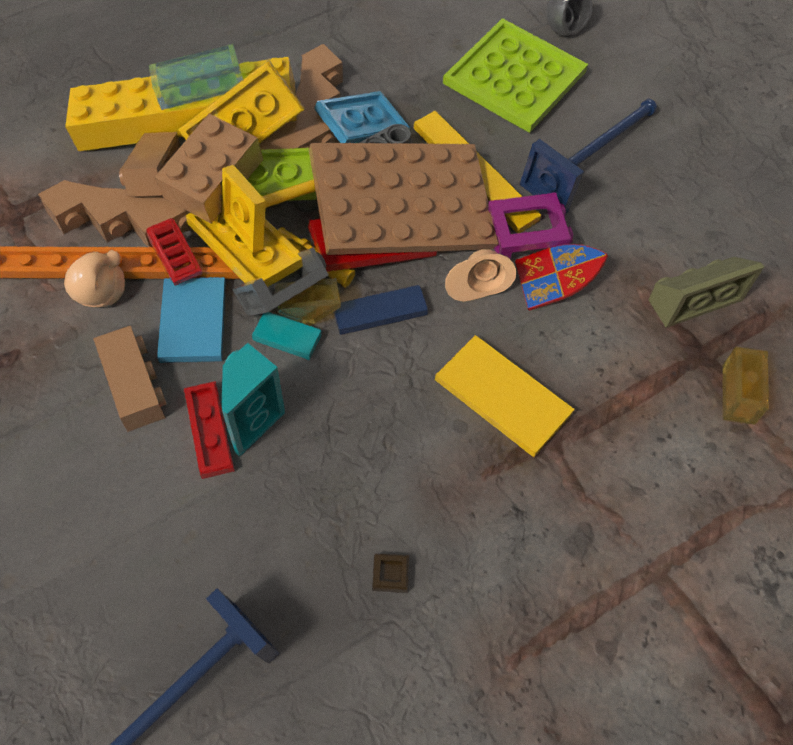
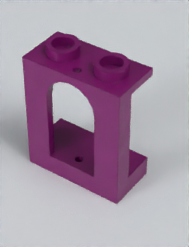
M557 193L492 200L488 203V211L491 213L498 241L494 251L508 257L510 260L512 252L572 244L573 242L572 229L570 226L567 227L565 221V207L559 203ZM548 209L547 212L552 229L510 234L505 213Z

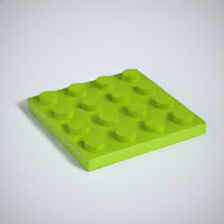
M502 18L443 75V84L530 133L586 73L588 64Z

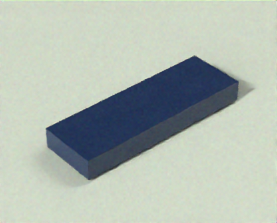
M420 285L332 304V311L340 335L428 315V308Z

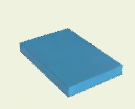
M381 91L320 100L316 102L314 107L315 111L340 143H359L394 124H402L410 129Z
M225 277L192 278L174 286L170 278H164L157 353L159 363L222 361L226 292Z

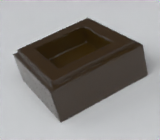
M374 553L372 591L407 593L409 555Z

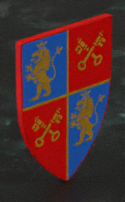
M565 244L516 259L515 263L528 310L530 311L563 300L581 291L599 274L605 265L608 254L590 246Z

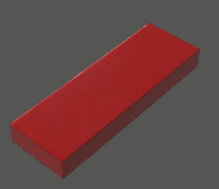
M216 381L184 388L201 478L205 479L235 472Z

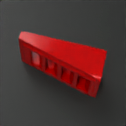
M169 218L146 229L150 244L174 286L203 274L174 218ZM174 243H178V244H176V245H174V246H171V247H169V248L163 250V248H165V247H167V246H170V245H172V244H174ZM184 253L183 255H181V256H179V257H176V258H174V259H172V260H168V259H170V258H172V257H175V256H177V255H179V254ZM189 262L190 265L174 271V268Z

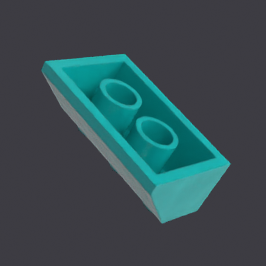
M249 343L245 344L240 350L233 351L227 357L222 371V412L234 451L239 457L285 414L278 367Z

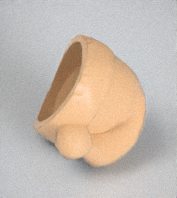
M110 250L106 254L92 252L76 260L65 274L64 286L68 295L77 303L88 307H107L117 302L125 290L124 273L118 266L121 260L120 254L114 250Z

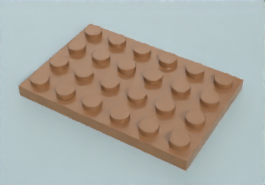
M310 144L308 150L327 255L494 249L498 245L492 216L488 211V199L475 144Z

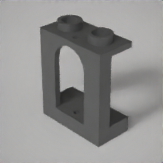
M314 247L299 252L298 255L302 258L303 267L296 270L298 274L270 291L262 278L242 283L232 290L248 316L269 312L329 275L325 269L326 263L322 255L316 252Z

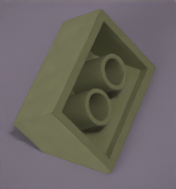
M731 257L725 260L717 259L705 267L699 269L691 268L679 276L660 279L655 283L648 300L665 328L743 301L764 269V266L761 262L739 257Z

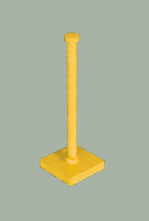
M234 165L222 168V217L252 252L261 250L264 245L265 209L315 192L314 179L261 196Z

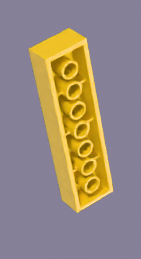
M289 57L269 59L296 95L295 81ZM268 60L243 62L241 64L188 70L116 82L109 81L102 84L70 88L65 127L78 152L135 144L139 142L144 133L177 132L178 137H183L178 131L181 126ZM297 116L290 121H297Z

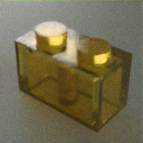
M735 346L723 364V420L755 425L769 409L768 351Z

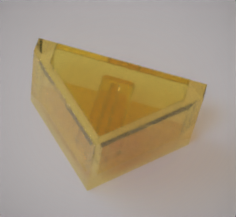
M321 279L277 306L278 313L302 324L313 325L341 307L337 279ZM294 282L275 284V293Z

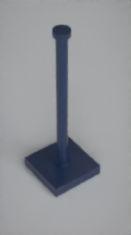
M652 99L644 100L638 109L568 159L544 141L538 139L531 146L520 186L532 195L557 193L559 203L564 205L565 213H568L584 173L577 166L646 115L654 114L657 110L656 102Z
M216 588L206 600L229 625L225 628L227 633L110 745H132L236 644L241 646L245 643L257 657L268 664L280 653L235 602Z

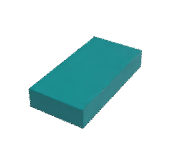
M266 312L261 316L252 334V339L261 344L310 360L322 334L320 329Z

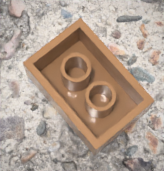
M208 114L154 178L164 199L212 224L222 211V168L234 165L248 179L263 161V156L257 137Z

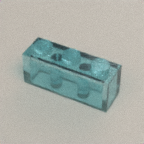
M233 44L149 65L152 88L161 110L223 95L243 80Z

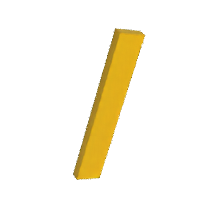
M436 111L414 122V130L428 144H469ZM477 152L488 203L492 200L523 197ZM537 210L505 213L507 224L516 233H521L539 222L541 214Z

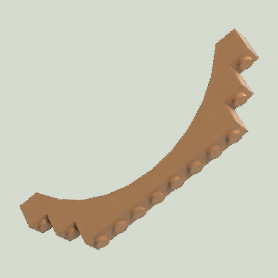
M324 44L302 55L301 78L296 97L304 106V111L297 115V121L286 123L259 144L261 150L309 148L311 143H339L338 139L314 109L317 101L339 98L340 92L335 87L343 82L342 61ZM66 180L38 194L46 212L63 234L90 221L107 243L133 229L147 247H152L146 232L148 227L169 218H174L182 233L192 229L187 224L186 215L190 212L164 199L163 195L128 197L126 189L100 188Z

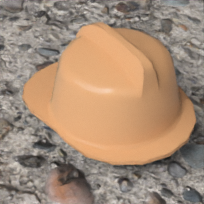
M481 249L469 256L468 260L455 265L449 271L445 279V288L450 297L462 302L494 295L505 291L513 284L516 279V268L514 262L508 257L490 249Z

